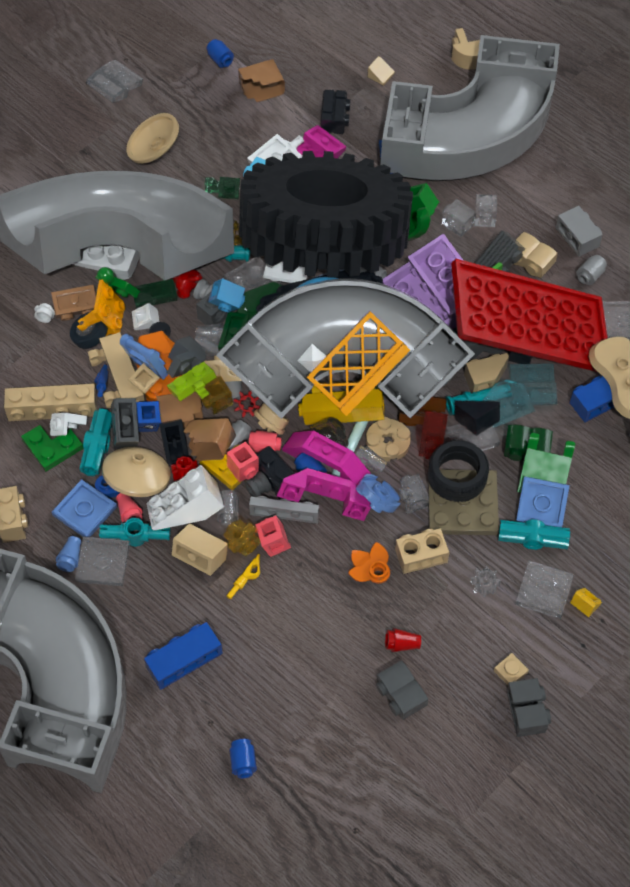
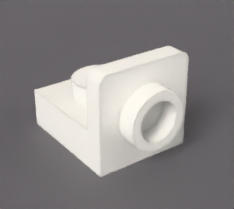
M71 413L52 414L50 435L66 436L67 429H77V425H86L87 416Z

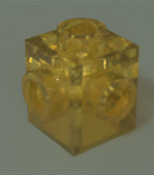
M239 519L231 523L223 534L228 540V548L233 553L239 552L245 557L252 553L261 543L257 535L259 531L250 521L246 524Z

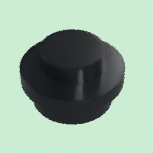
M156 322L149 329V334L163 331L168 338L171 335L170 326L165 322Z

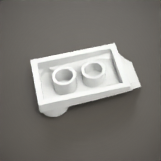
M120 245L90 246L80 249L81 261L71 265L93 270L109 267L112 269L115 277L125 280L133 275L140 258V253L132 248Z

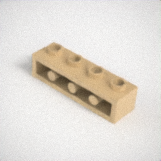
M94 384L5 389L4 408L8 421L51 419L54 413H71L93 417L94 411L97 410V394Z

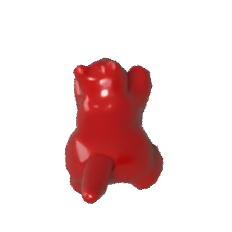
M193 269L166 281L175 283L178 297L186 299L190 297L191 290L203 278L199 271Z

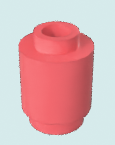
M260 430L250 432L248 445L255 453H259L269 446L275 452L281 450L282 438L278 437V433Z

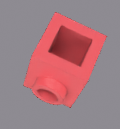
M244 442L227 452V467L240 483L245 479L253 478L259 472V458L247 442Z

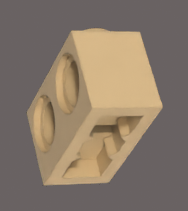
M441 528L436 530L427 529L416 535H403L396 540L395 551L403 574L448 563L449 550ZM434 544L437 546V548L432 549L429 548L427 545ZM406 550H413L415 553H414V554H408V553H406L405 551H406Z

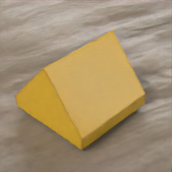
M582 588L575 592L570 603L587 617H590L602 602L586 588Z

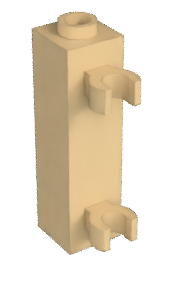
M120 332L99 338L101 349L88 351L91 366H97L106 361L116 388L115 392L103 393L106 408H111L112 401L116 398H136V402H145L143 392L128 380L135 370L129 355L120 345V338L122 337Z

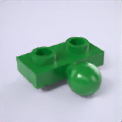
M102 267L98 270L95 278L98 281L103 279L120 296L127 298L129 295L137 298L140 291L133 285L114 277V273L109 267Z

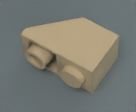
M508 353L494 354L488 358L474 359L466 363L464 376L471 393L496 387L507 368Z

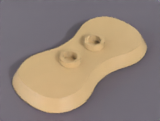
M612 337L593 345L589 351V359L594 369L609 383L615 409L622 416L630 419V340L625 337Z

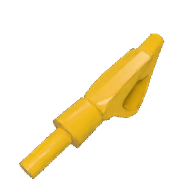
M259 554L233 583L234 587L226 595L228 599L231 600L239 589L242 590L248 580H255L259 577ZM257 567V572L251 573L252 569Z

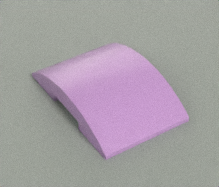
M442 234L408 256L409 262L385 277L383 283L397 288L425 304L453 330L457 327L451 263L455 259H463L446 236Z

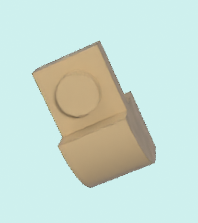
M463 28L455 29V38H452L451 58L457 66L473 70L476 69L480 40L468 42Z

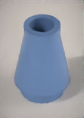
M70 536L57 555L56 566L60 570L72 572L78 567L81 540L78 537Z

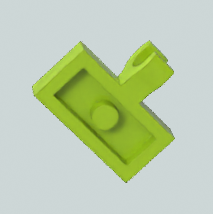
M205 362L194 366L187 373L176 378L167 387L179 401H182L194 392L203 399L209 395L204 386L217 377L215 372Z

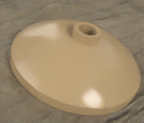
M161 113L141 123L128 140L127 155L136 163H149L166 154L178 136L179 123L176 118L171 114Z
M124 447L115 450L105 458L102 466V474L106 483L117 492L133 497H148L160 493L169 484L171 476L168 463L154 451L143 447Z

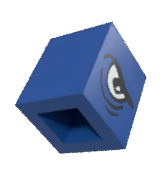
M159 401L136 402L138 432L158 431L159 423H161Z

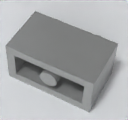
M580 206L558 215L556 229L579 257L600 247L602 231L598 226H595L588 213L584 212Z

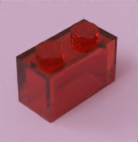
M425 412L419 450L420 457L430 460L434 450L444 443L448 414Z

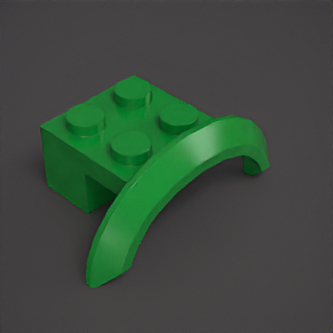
M427 183L412 186L410 189L413 192L408 241L417 239L426 233L430 226V217L435 212V208L439 203V200Z

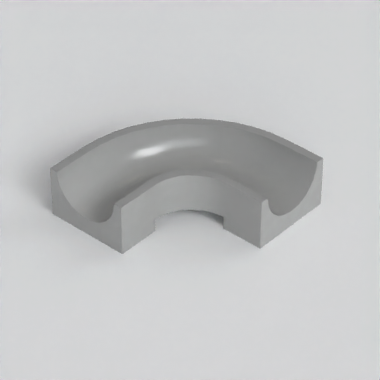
M481 35L475 76L470 84L462 90L447 95H432L433 86L392 81L382 138L380 165L389 166L391 168L390 173L398 172L403 177L453 180L488 173L509 164L521 156L539 138L548 120L557 75L560 44Z
M133 171L75 173L42 180L0 194V241L43 274L81 261L80 249L96 245L125 246L140 253V264L163 280H168L234 253L233 208L197 186L167 176Z
M345 278L310 283L277 297L258 311L219 350L216 356L282 419L314 385L307 379L310 371L297 360L311 344L315 345L327 356L356 324L371 311L410 349L402 360L377 385L411 418L475 353L437 314L413 296L382 283ZM371 318L364 324V334L377 333V324ZM361 328L355 334H361ZM380 328V333H386L382 328ZM390 336L380 337V349H390L396 343ZM351 337L348 341V350H361V337ZM364 337V350H377V337ZM361 353L348 354V366H362ZM364 353V366H374L378 362L377 353ZM335 354L332 357V367L345 366V354ZM329 361L324 367H329ZM362 369L348 370V372L362 375ZM364 369V375H365L370 369ZM320 370L314 378L317 381L329 375V370ZM332 370V374L345 372V370Z
M0 549V664L10 668L22 680L21 700H16L0 739V752L9 767L17 769L21 763H32L50 767L81 780L92 791L102 793L120 743L126 716L127 692L125 676L113 635L97 607L74 584L57 573L27 562L22 554Z

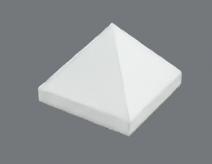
M311 344L297 361L311 372L326 355L315 345Z

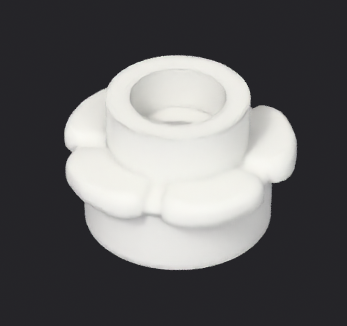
M43 303L35 307L34 316L38 321L48 323L54 318L55 311L51 305Z

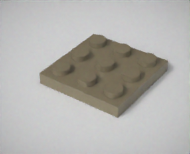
M440 469L444 477L458 483L470 481L477 475L476 470ZM489 470L487 483L483 491L474 499L467 500L466 502H453L443 499L434 492L428 481L429 529L436 530L441 528L443 534L450 535L499 534L497 470Z

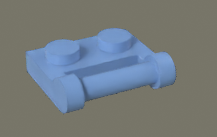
M124 334L120 338V345L134 363L139 366L144 363L161 379L164 380L168 373L164 367L165 362L159 358L160 354L158 351L148 349L134 341V338L129 334Z

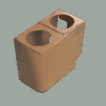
M273 59L238 69L239 84L248 99L254 98L256 102H260L284 94L285 81Z
M195 392L182 401H179L173 394L156 396L157 401H159L161 423L182 419L183 429L185 430L190 421L203 419L201 399Z
M226 418L192 420L183 431L184 433H190L189 448L192 450L191 455L197 456L195 459L197 461L223 459L236 437L229 419Z

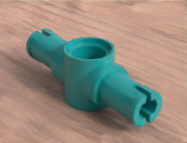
M131 518L125 523H121V525L100 524L101 530H99L100 539H120L121 541H127L129 545L134 547L141 546L144 542H149V540H170L171 534L170 527L153 530L149 523H143L139 518ZM135 530L140 531L137 534H130L132 531Z

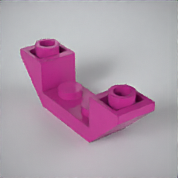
M314 430L294 432L282 448V451L295 458L301 453L315 458L341 472V478L351 480L356 486L359 485V482L366 474H371L352 450Z
M310 468L284 478L277 492V497L298 503L304 490L343 501L342 515L361 521L365 520L371 509L370 502L357 492V486L351 480Z

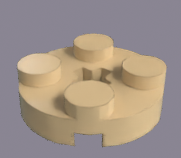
M385 417V420H378L369 427L366 434V444L369 453L374 458L384 462H389L390 459H401L410 448V430L403 423ZM384 437H391L394 442L384 443Z

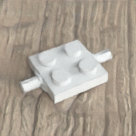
M276 134L247 158L248 163L251 164L256 157L264 160L269 157H275L282 161L283 154L291 152L297 158H302V155L296 148L304 142V139L298 135L293 141L289 142Z

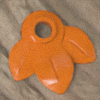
M376 542L370 553L352 550L351 558L355 567L348 574L358 582L372 581L380 584L389 579L390 568L387 565L389 555L381 544ZM381 571L383 574L375 575L374 572Z

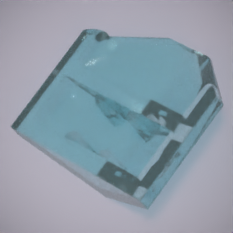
M508 379L499 382L492 387L483 399V401L500 402V421L493 425L494 428L535 412L525 384Z

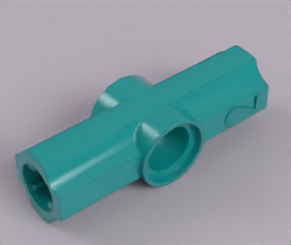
M99 408V410L94 411L90 430L86 431L84 436V452L79 469L80 472L87 476L94 477L99 475L104 454H107L109 450L112 418L111 412L107 409Z
M500 520L498 541L523 544L525 548L532 550L543 547L568 550L570 528L546 526L540 520H528L525 523Z

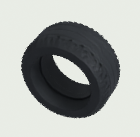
M451 440L438 446L432 453L428 466V481L434 492L443 499L453 502H466L477 497L486 486L489 463L485 453L477 445L463 440ZM462 460L472 465L477 475L470 481L458 483L444 477L439 468L447 461Z

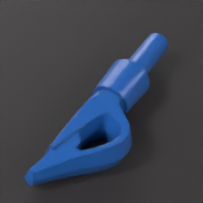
M105 364L94 380L97 384L98 397H102L103 392L106 390L108 366Z

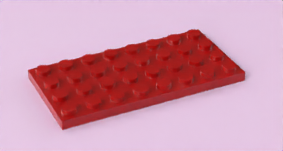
M455 259L451 263L457 331L460 339L597 372L590 363L589 351L596 343L608 339L602 297L460 259Z

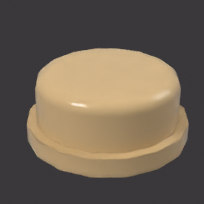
M263 403L260 409L254 411V415L260 420L258 424L263 429L267 428L268 432L274 431L283 435L285 432L284 428L289 423L286 416L281 419L265 403Z

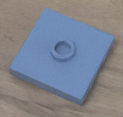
M524 477L516 522L525 523L528 520H540L546 526L562 527L570 485Z
M81 479L52 511V515L88 540L100 527V524H103L117 508V503Z

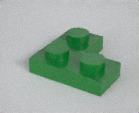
M41 425L21 436L22 441L45 472L83 450V444L71 429L67 431L66 436H58L53 440L50 439Z

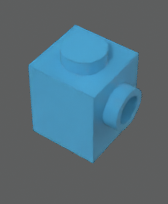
M222 278L213 283L208 302L219 306V310L229 313L243 305L245 288Z

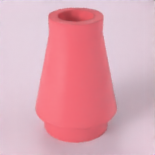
M119 493L116 496L121 521L125 523L131 518L142 520V509L130 496Z

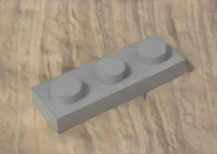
M265 496L250 497V515L273 517L276 515L279 519L318 524L319 505L314 503H298L287 499L275 500Z

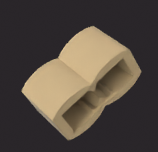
M523 232L516 239L525 248V251L522 252V258L517 263H514V265L524 267L530 275L541 278L556 262L557 252L550 246L540 243L534 236Z

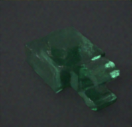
M206 177L205 191L208 193H218V198L239 199L240 178L220 177V181H217L212 177Z

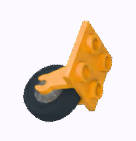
M103 279L99 280L94 310L78 317L70 329L71 340L82 349L96 346L100 343L99 338L119 333L122 328L125 303Z

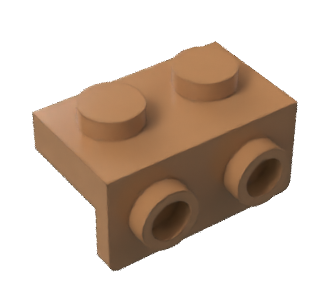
M94 285L51 292L55 316L57 319L61 318V321L71 320L74 318V315H83L94 310L96 300Z

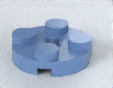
M366 474L356 487L357 492L370 502V507L375 512L381 513L385 511L393 513L401 504L398 503L400 499L398 493L386 481H383L382 484L376 481L378 476Z

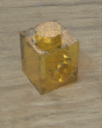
M221 376L204 386L209 395L201 399L204 407L206 409L210 408L214 415L233 405L232 393Z

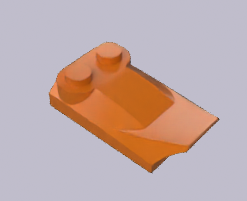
M163 331L140 336L138 343L148 349L158 351L160 354L159 358L165 362L164 367L168 371L172 363L168 355L175 343ZM168 374L164 380L160 378L145 394L147 402L157 401L156 396L172 394L167 385L180 376L172 378Z

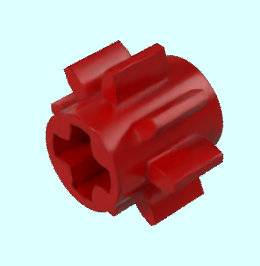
M251 391L245 396L242 392H239L241 399L233 400V403L238 404L234 412L240 411L242 413L241 418H244L248 413L251 417H254L252 410L260 409L256 405L259 397L253 398ZM246 399H248L249 404L252 405V407H249L247 410L243 409L244 405L241 404V402H244Z
M189 457L177 458L176 464L171 465L173 480L179 481L190 470L196 469L198 467L197 460L192 461Z

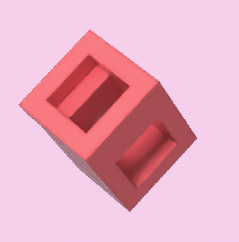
M276 515L255 524L261 545L270 557L291 548L284 526Z

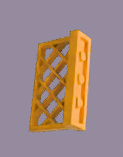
M369 311L309 373L307 379L347 416L402 360L410 349ZM371 318L377 324V333L364 334V324ZM361 328V334H355ZM380 328H382L386 333H380ZM390 336L396 343L390 349H380V337ZM351 337H361V350H348V341ZM364 337H377V350H364ZM361 353L362 366H348V354ZM364 353H377L378 362L374 366H364ZM335 354H345V366L332 367V357ZM329 361V367H324ZM362 369V378L358 382H348V370ZM364 369H370V370L364 375ZM320 370H329L330 383H319L314 376ZM332 370H345L346 382L332 383ZM324 386H330V392ZM332 386H346V395L340 401L333 396Z

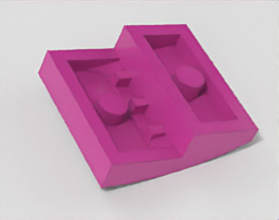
M319 125L305 132L303 136L304 142L296 148L301 155L303 151H313L315 157H323L324 151L334 152L333 158H339L346 150V146Z

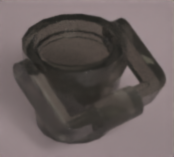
M329 417L310 427L312 431L314 430L336 443L340 441L342 446L346 448L349 445L345 435V427L336 418Z

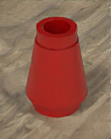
M395 628L386 631L385 648L391 650V652L415 650L421 647V635Z

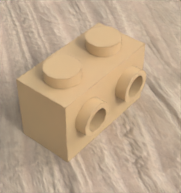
M17 486L0 489V536L3 543L26 539L25 528L28 527L26 514H23L22 508L26 507L23 494H19Z
M189 523L173 538L172 556L211 576L226 560L228 543Z

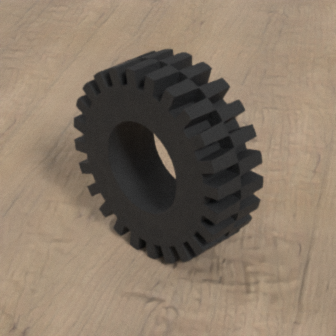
M303 151L302 158H297L292 152L283 154L282 161L275 157H269L266 159L265 165L261 163L254 164L252 171L247 170L244 173V180L241 179L239 238H242V244L245 248L251 247V254L257 258L265 255V263L271 266L283 261V270L293 273L301 266L305 267V275L315 276L317 269L326 270L327 277H338L339 270L345 269L350 277L359 276L361 267L373 273L379 271L380 264L387 267L394 264V258L400 259L404 255V249H407L413 192L410 191L411 185L409 182H403V176L400 173L390 174L391 168L383 164L374 167V160L364 158L360 162H354L355 155L347 153L344 154L342 159L333 158L334 152L324 151L323 157H315L313 151Z

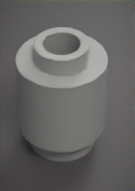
M600 255L589 257L577 270L578 280L582 284H594L606 270L607 263L605 259Z

